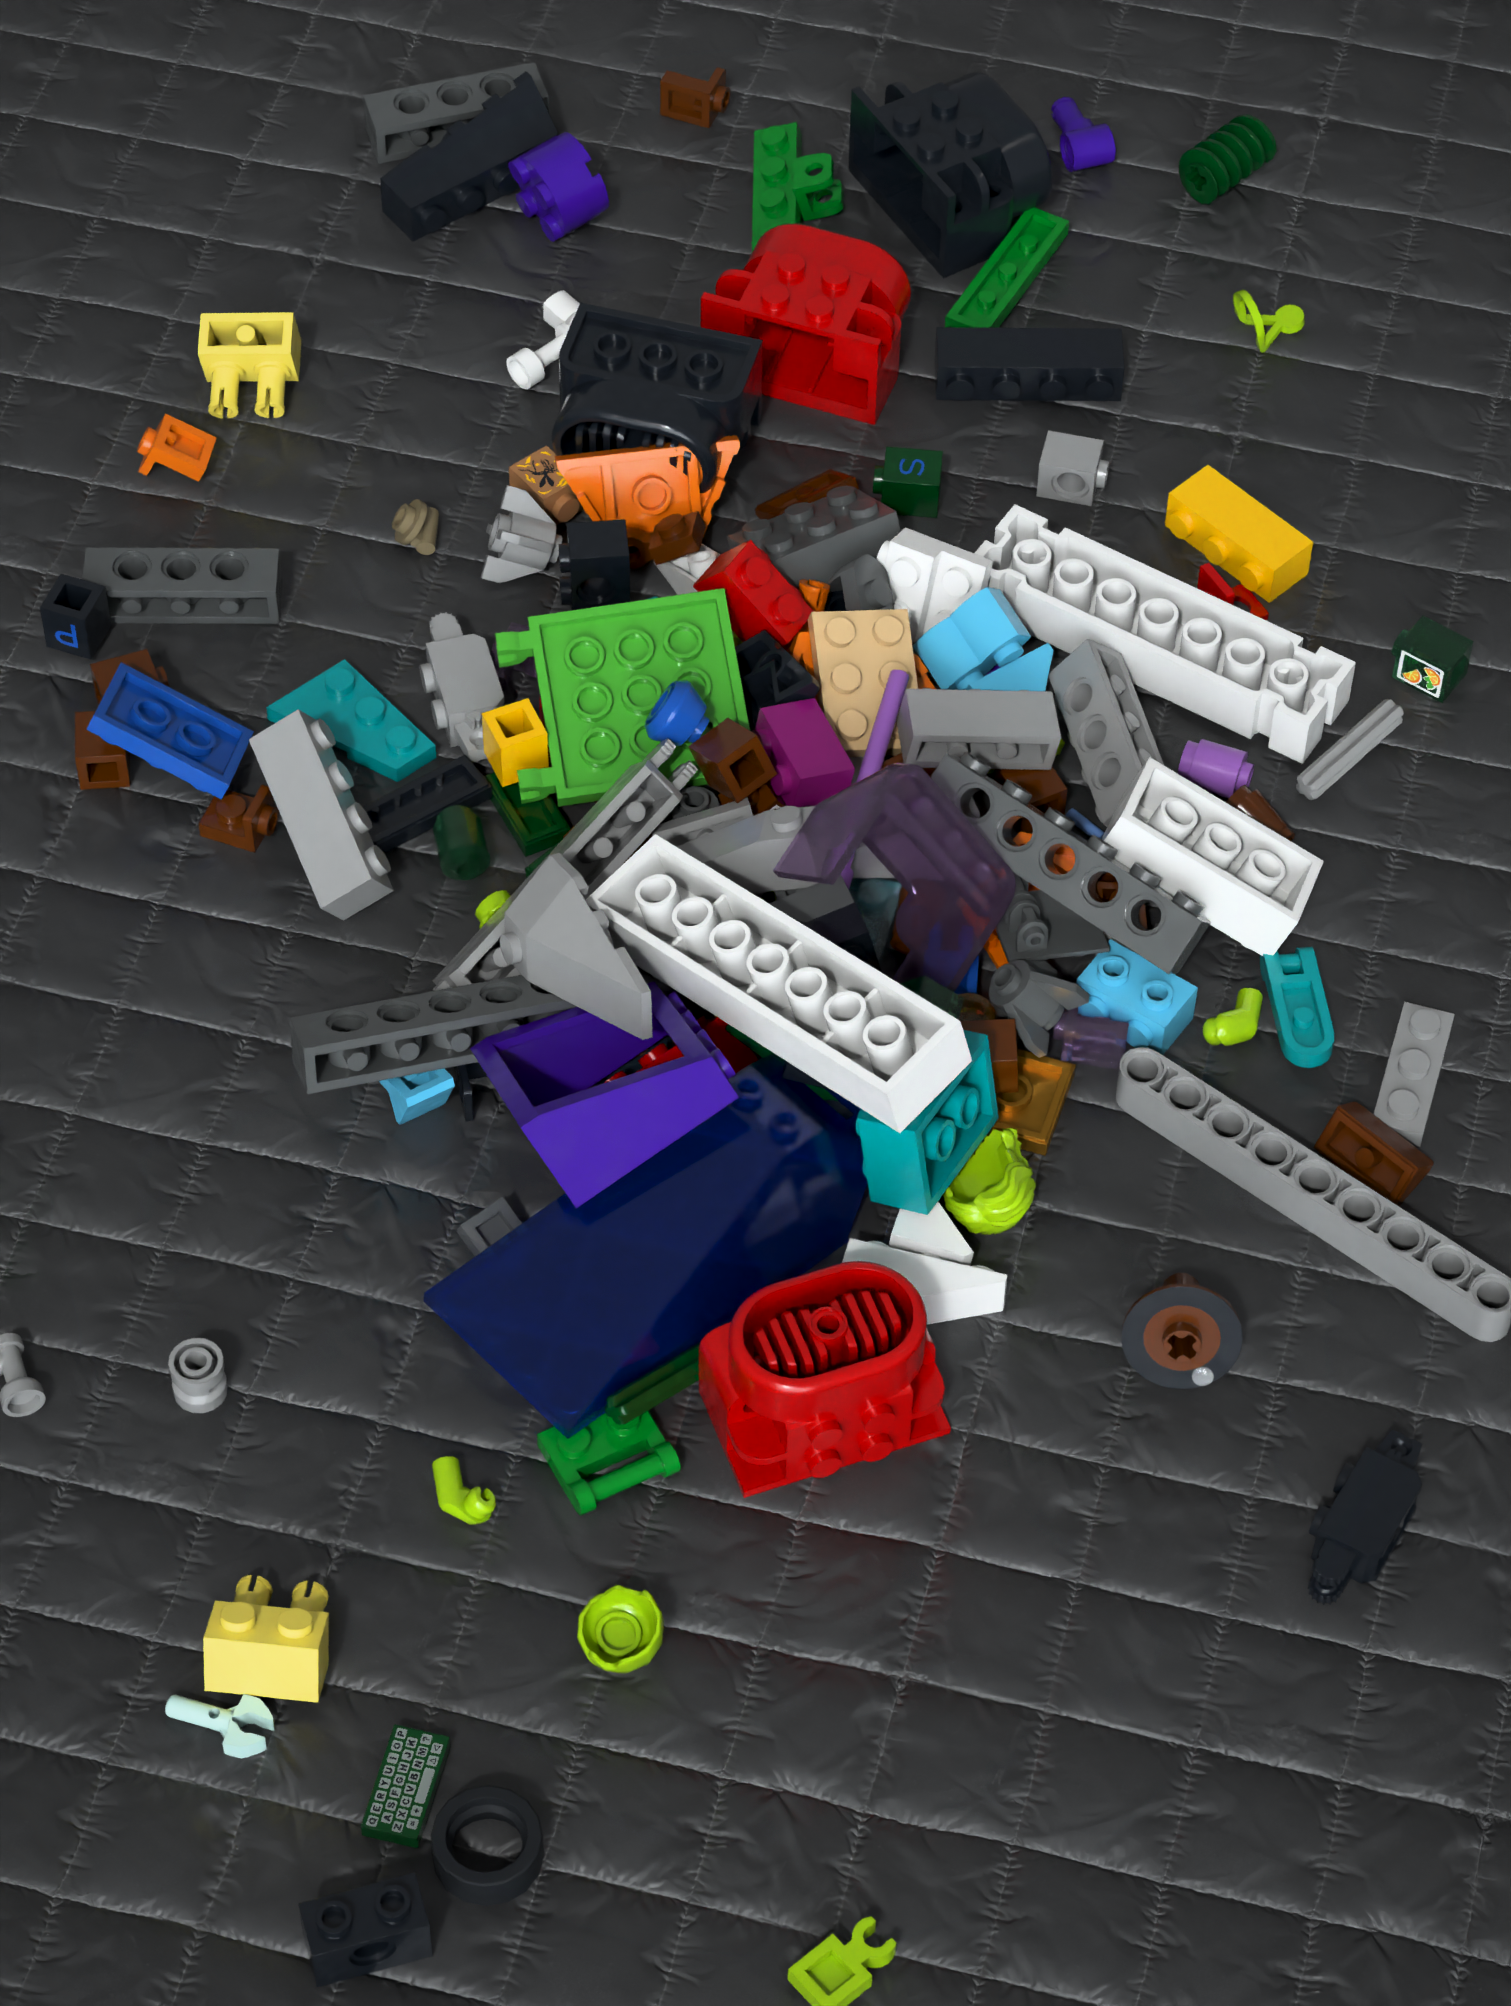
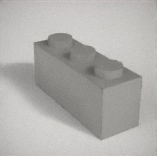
M905 689L897 718L904 768H937L945 754L961 758L964 752H967L983 761L991 769L1051 770L1061 740L1053 692Z

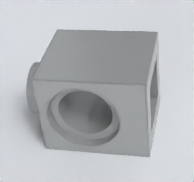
M1048 430L1039 462L1036 497L1092 506L1096 488L1105 489L1109 473L1110 461L1102 460L1104 440Z

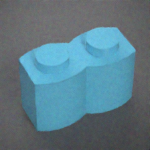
M986 587L961 604L950 617L927 631L915 642L913 647L940 689L966 690L970 683L985 676L995 665L998 664L999 667H1002L1018 659L1024 652L1022 646L1031 638V635L1001 590Z

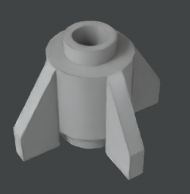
M506 485L500 508L511 512L509 515L498 513L493 525L488 523L486 533L490 534L488 550L497 552L498 557L486 555L480 577L496 583L507 582L543 571L548 562L555 563L559 556L558 544H562V536L556 534L555 522L526 490Z

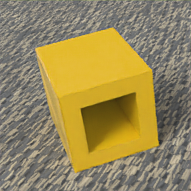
M529 698L482 713L484 753L502 787L519 782L517 770L549 767L548 734Z

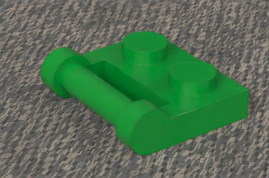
M606 1403L537 1434V1446L579 1516L595 1510L597 1502L659 1474L666 1478L681 1471L680 1461L675 1449L669 1441L665 1440L648 1411L624 1425H617L612 1417L606 1415L604 1410L605 1405H607ZM645 1450L649 1454L592 1481L586 1482L583 1479Z

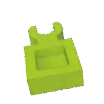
M872 1916L866 1917L855 1925L852 1931V1940L846 1945H843L834 1934H831L788 1969L787 1980L811 2006H847L872 1986V1974L867 1968H880L892 1961L896 1954L897 1942L891 1938L880 1947L868 1946L864 1940L875 1932L876 1920Z

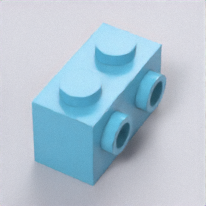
M1110 939L1107 942L1110 951L1098 953L1077 978L1076 984L1090 995L1089 1003L1076 1007L1073 1010L1081 1014L1091 1024L1101 1025L1124 1038L1134 1048H1150L1164 1055L1193 1019L1198 987L1175 974H1167L1137 953Z

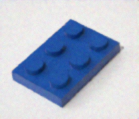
M122 662L118 666L86 729L101 737L105 742L119 746L144 759L151 766L163 769L190 783L197 790L207 792L221 800L249 744L248 739L254 733V731Z

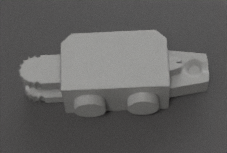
M440 612L438 615L435 614V617H431V621H429L432 641L426 643L427 663L419 665L424 692H433L436 699L431 701V710L436 729L445 728L450 747L460 746L463 754L472 763L487 759L483 746L482 713L502 707L505 703L504 694L486 639L474 633L463 635L456 616H452V613Z

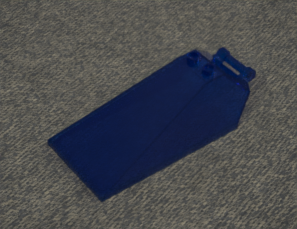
M770 1054L749 1064L728 1080L739 1096L735 1101L578 1208L574 1206L566 1193L427 1290L424 1293L423 1301L553 1426L569 1439L605 1413L604 1407L607 1405V1397L610 1394L699 1343L713 1329L730 1323L739 1306L751 1294L770 1284L802 1275L848 1242L851 1227L868 1184L867 1178L864 1177L862 1171L864 1158L861 1139L856 1132V1120L861 1108L836 1092L825 1089L854 1114L846 1120L806 1084L783 1079L784 1065Z

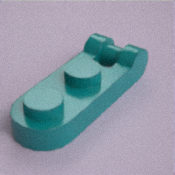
M1312 946L1296 948L1295 953L1279 954L1277 950L1274 955H1260V971L1262 979L1266 983L1280 1047L1285 1058L1292 1064L1304 1068H1314L1323 1065L1329 1060L1333 1052L1334 1029L1314 948Z

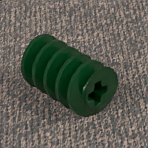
M1248 114L1236 116L1229 123L1223 125L1181 156L1179 175L1184 188L1195 201L1201 204L1212 203L1217 199V196L1223 195L1229 188H1233L1240 183L1241 179L1247 178L1253 171L1258 170L1264 163H1268L1274 158L1276 153L1275 138L1265 123L1258 118Z

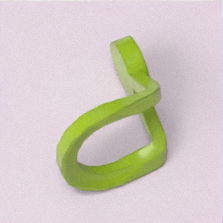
M1243 289L1233 294L1235 314L1242 323L1255 326V341L1261 353H1264L1280 332L1292 334L1300 331L1304 326V312L1296 305L1282 306L1276 311L1275 315H1260L1252 296ZM1245 304H1246V306H1247V308H1248L1250 314H1246ZM1264 325L1272 326L1265 335Z

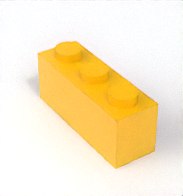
M1206 465L1169 492L1165 526L1177 538L1184 539L1204 554L1211 563L1219 565L1239 580L1247 590L1254 591L1268 603L1308 575L1313 541L1211 466Z

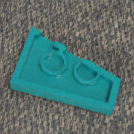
M345 659L266 707L267 718L273 723L278 722L297 709L316 720L322 719L329 726L335 737L336 744L334 746L346 751L348 759L396 782H399L436 758V745Z

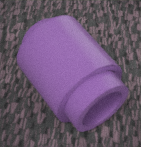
M1201 739L1199 743L1188 740L1181 756L1177 774L1209 793L1230 798L1241 786L1246 785L1249 788L1254 772V764L1247 762L1248 752L1204 739Z

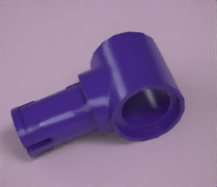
M1063 97L1055 101L1051 108L1053 112L1051 117L1062 131L1060 135V152L1066 169L1069 172L1113 163L1116 156V147L1109 126L1106 123L1094 125L1090 119L1082 115L1073 98Z

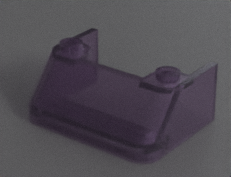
M893 763L818 803L773 869V872L781 878L834 885L860 843L863 842L908 891V895L897 912L896 930L902 942L910 949V952L892 979L933 1005L946 1006L1011 904L1016 888L1015 877L1010 867L920 766Z

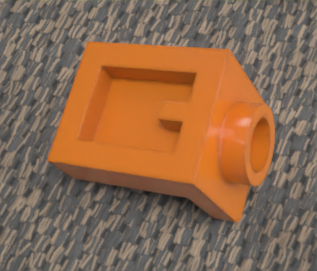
M165 413L156 430L147 427L142 436L137 453L144 456L138 472L147 476L154 463L158 462L199 482L206 471L217 438Z

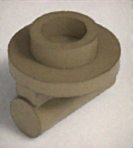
M419 499L413 500L409 505L403 504L396 512L392 522L396 542L402 545L410 544L416 547V550L423 555L433 554L436 548L439 511L433 507H427L426 503Z

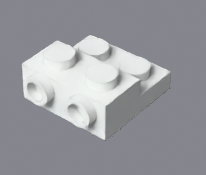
M906 527L891 541L886 540L882 544L876 559L887 571L889 586L892 592L893 609H908L913 643L932 627L950 617L966 600L986 588L993 565V560Z

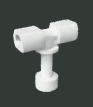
M564 290L554 293L543 304V320L555 329L556 338L535 352L528 348H522L507 358L506 364L510 376L523 389H529L542 381L545 377L544 368L559 358L560 349L580 305L579 302Z

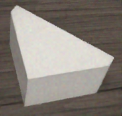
M939 1202L936 1203L928 1215L899 1209L890 1236L889 1247L917 1254L930 1253L940 1257L942 1260L971 1265L974 1252Z

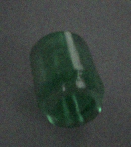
M462 805L450 806L442 810L438 814L433 827V836L442 872L447 877L455 880H470L481 875L490 864V854L481 819L472 809Z

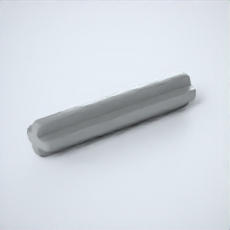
M1385 699L1297 777V791L1300 794H1304L1308 800H1315L1402 723L1403 708L1400 705H1396L1391 699Z

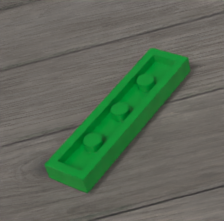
M1035 207L1025 211L945 316V327L999 328L1068 235L1069 221Z

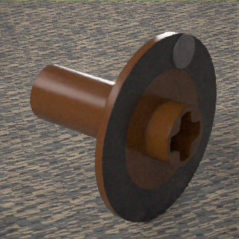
M1176 1273L1169 1276L1162 1287L1146 1293L1132 1305L1122 1325L1121 1341L1128 1362L1142 1377L1167 1388L1192 1389L1211 1384L1232 1368L1241 1352L1243 1332L1238 1314L1226 1299L1218 1293L1200 1286L1197 1279L1192 1275Z

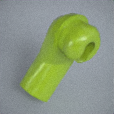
M1253 988L1241 989L1238 992L1234 1010L1219 1013L1216 1018L1211 1017L1204 1022L1203 1036L1205 1040L1213 1046L1220 1045L1221 1043L1224 1046H1230L1252 1039L1257 1032L1263 1000L1262 993Z
M445 1456L436 1459L432 1463L439 1507L444 1512L469 1525L481 1524L489 1520L491 1513L496 1507V1498L492 1491L485 1488L481 1493V1488L478 1486L472 1489L463 1486L460 1464L456 1457Z

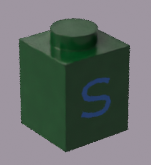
M886 446L884 466L875 465L873 494H882L881 503L894 509L897 515L937 518L943 451Z

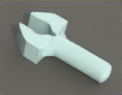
M176 1694L169 1697L165 1706V1713L168 1717L219 1731L224 1738V1754L240 1759L261 1753L267 1747L265 1737L253 1733H245L239 1727L247 1724H256L265 1729L275 1730L273 1717L260 1698L243 1694L237 1706L229 1709Z

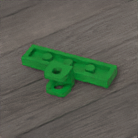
M797 122L754 131L752 252L762 235L770 229L784 224H801V214L804 221L834 215L843 209V186L840 180L833 179L834 161L832 156L828 153L801 156L802 134ZM818 168L822 169V171L819 174L814 176L810 175V172L812 170ZM825 195L832 196L831 199L826 202H818V200Z

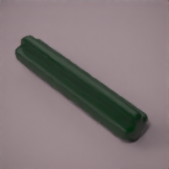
M700 1342L607 1397V1405L604 1407L606 1415L612 1417L617 1425H624L699 1380Z

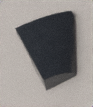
M763 630L735 646L751 732L755 730L760 708L814 698L820 689L819 682L767 631Z

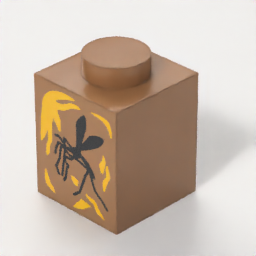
M546 445L509 466V484L512 487L526 490L557 526L562 522L571 520L577 513L582 511V506L555 464L554 456L557 455Z

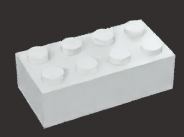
M1151 757L1148 758L1123 794L1102 837L1103 841L1118 850L1114 857L1115 860L1131 869L1134 863H1138L1161 878L1157 887L1174 897L1177 891H1180L1196 900L1204 907L1200 915L1209 920L1211 926L1262 956L1263 954L1274 955L1299 922L1324 862Z

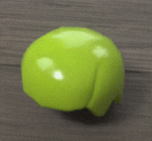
M615 1585L604 1593L591 1598L578 1616V1643L588 1660L605 1671L629 1673L649 1664L662 1645L664 1632L663 1615L653 1596L647 1590L637 1591L622 1585Z

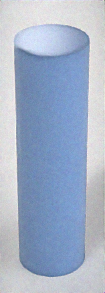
M1071 808L1067 812L1066 816L1075 822V826L1090 837L1095 835L1102 839L1105 832L1077 810Z

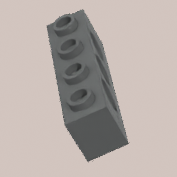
M535 62L363 95L365 129L378 164L406 159L426 144L430 148H434L441 143L442 138L447 133L446 129L459 120L464 124L471 121L484 111L482 107L483 102L495 93L500 98L505 96L516 87L513 80L525 71L532 76L549 113V96Z
M85 547L82 580L106 587L111 623H280L283 579L279 548Z

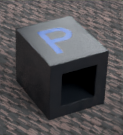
M65 574L59 575L40 607L46 647L87 659H92L111 627L106 587Z

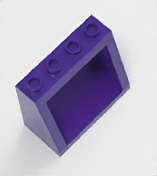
M655 981L647 983L651 990L652 1038L642 1040L579 1007H575L488 1036L470 1048L516 1122L576 1208L739 1098L728 1081L736 1073L723 1053L715 1046L706 1031L701 1028L689 1009L687 1010L675 991L665 996ZM666 1035H669L684 1055L669 1062L591 1087Z

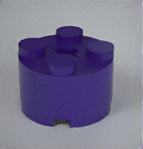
M568 132L551 137L508 163L509 170L521 189V192L516 194L519 207L528 218L534 215L539 217L542 230L552 242L598 217L609 208L608 193L600 173L592 177L585 164L592 160L582 144Z

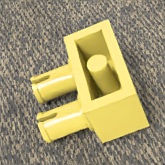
M293 312L201 313L198 357L207 382H211L210 404L208 407L210 415L223 418L224 407L228 408V419L238 415L239 382H258L255 413L257 415L270 418V407H274V418L284 415L285 381H299L302 340Z
M252 1575L242 1577L237 1583L233 1602L217 1600L214 1602L204 1634V1691L247 1694L318 1703L329 1666V1612H324L329 1599L328 1591L323 1585L313 1582L310 1596L305 1597L308 1581L298 1583L293 1589L290 1608L267 1606L273 1593L272 1585L269 1581L261 1576H257L254 1590L249 1591Z

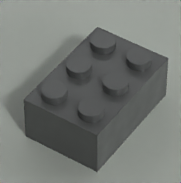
M840 486L828 491L827 497L812 503L802 502L793 504L785 509L784 514L769 520L757 519L743 525L741 531L728 535L727 539L730 549L748 540H752L758 548L762 549L769 556L771 563L789 584L799 590V581L802 579H806L808 583L809 579L828 584L832 575L846 563L866 554L877 559L882 544L886 540L891 541L901 530L897 512L853 486Z

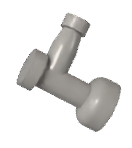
M5 1333L0 1335V1376L4 1375L6 1384L0 1391V1403L3 1412L8 1416H27L38 1411L44 1405L46 1397L40 1382L27 1376L21 1357L24 1352L21 1336L16 1333Z

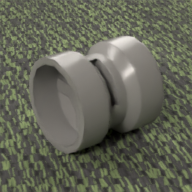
M191 1338L175 1346L169 1355L168 1366L176 1403L182 1409L191 1413H206L216 1409L225 1400L228 1390L227 1378L224 1372V1357L221 1349L214 1342L205 1338Z

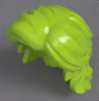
M1002 1128V1131L993 1129L989 1136L986 1135L984 1142L980 1143L975 1154H972L942 1195L946 1210L951 1212L954 1218L971 1233L991 1235L1007 1231L1022 1219L1033 1202L1036 1182L1031 1178L1033 1175L1032 1168L1029 1166L1027 1159L1021 1155L1022 1143L1017 1140L1018 1133L1016 1128Z

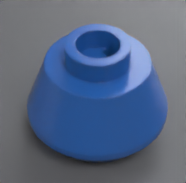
M688 680L672 682L657 700L644 725L651 740L662 742L668 738L676 746H681L686 740L694 743L702 735L710 719L704 715L707 705L691 682Z

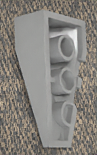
M784 806L776 810L764 811L679 845L677 848L751 893L802 889L824 881L838 823L835 816L818 806L799 808L796 806Z

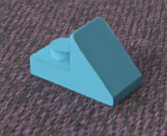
M445 1069L379 1081L389 1093L395 1118L399 1125L444 1105L455 1087L453 1077Z

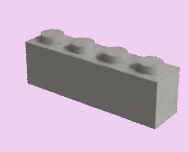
M297 709L248 739L320 908L344 921L393 892V887L387 876V873L391 871L389 861L383 851L377 845H374L368 830L372 829L371 820L364 808L354 800L350 790L354 786L352 776L345 765L337 760L332 746L336 744V741L329 726L322 719L316 720Z

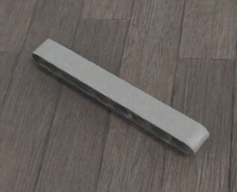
M1138 1047L1130 1049L1122 1056L1119 1064L1116 1101L1119 1107L1126 1113L1471 1337L1480 1341L1493 1342L1507 1335L1511 1327V1279L1507 1275L1157 1051ZM1484 1305H1489V1306H1492V1307H1495V1308H1489V1307H1486V1306H1484Z

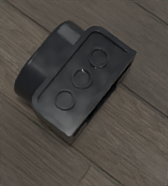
M972 72L943 84L940 82L915 93H912L902 82L896 81L886 87L885 105L877 107L859 86L851 89L848 170L943 278L988 260L1012 229V218L1029 209L1041 206L1048 199L1052 188V169L1045 143L1035 124L1027 114L987 74Z
M580 302L559 352L561 410L552 430V445L555 454L561 456L640 446L650 447L655 444L656 447H664L666 443H671L670 447H678L681 443L698 459L703 472L699 490L700 493L707 492L716 480L722 459V451H717L716 442L725 436L737 435L740 441L739 450L746 446L749 439L750 425H760L763 340ZM684 450L683 473L687 475V460L691 461L692 453ZM678 456L670 457V464L677 468Z

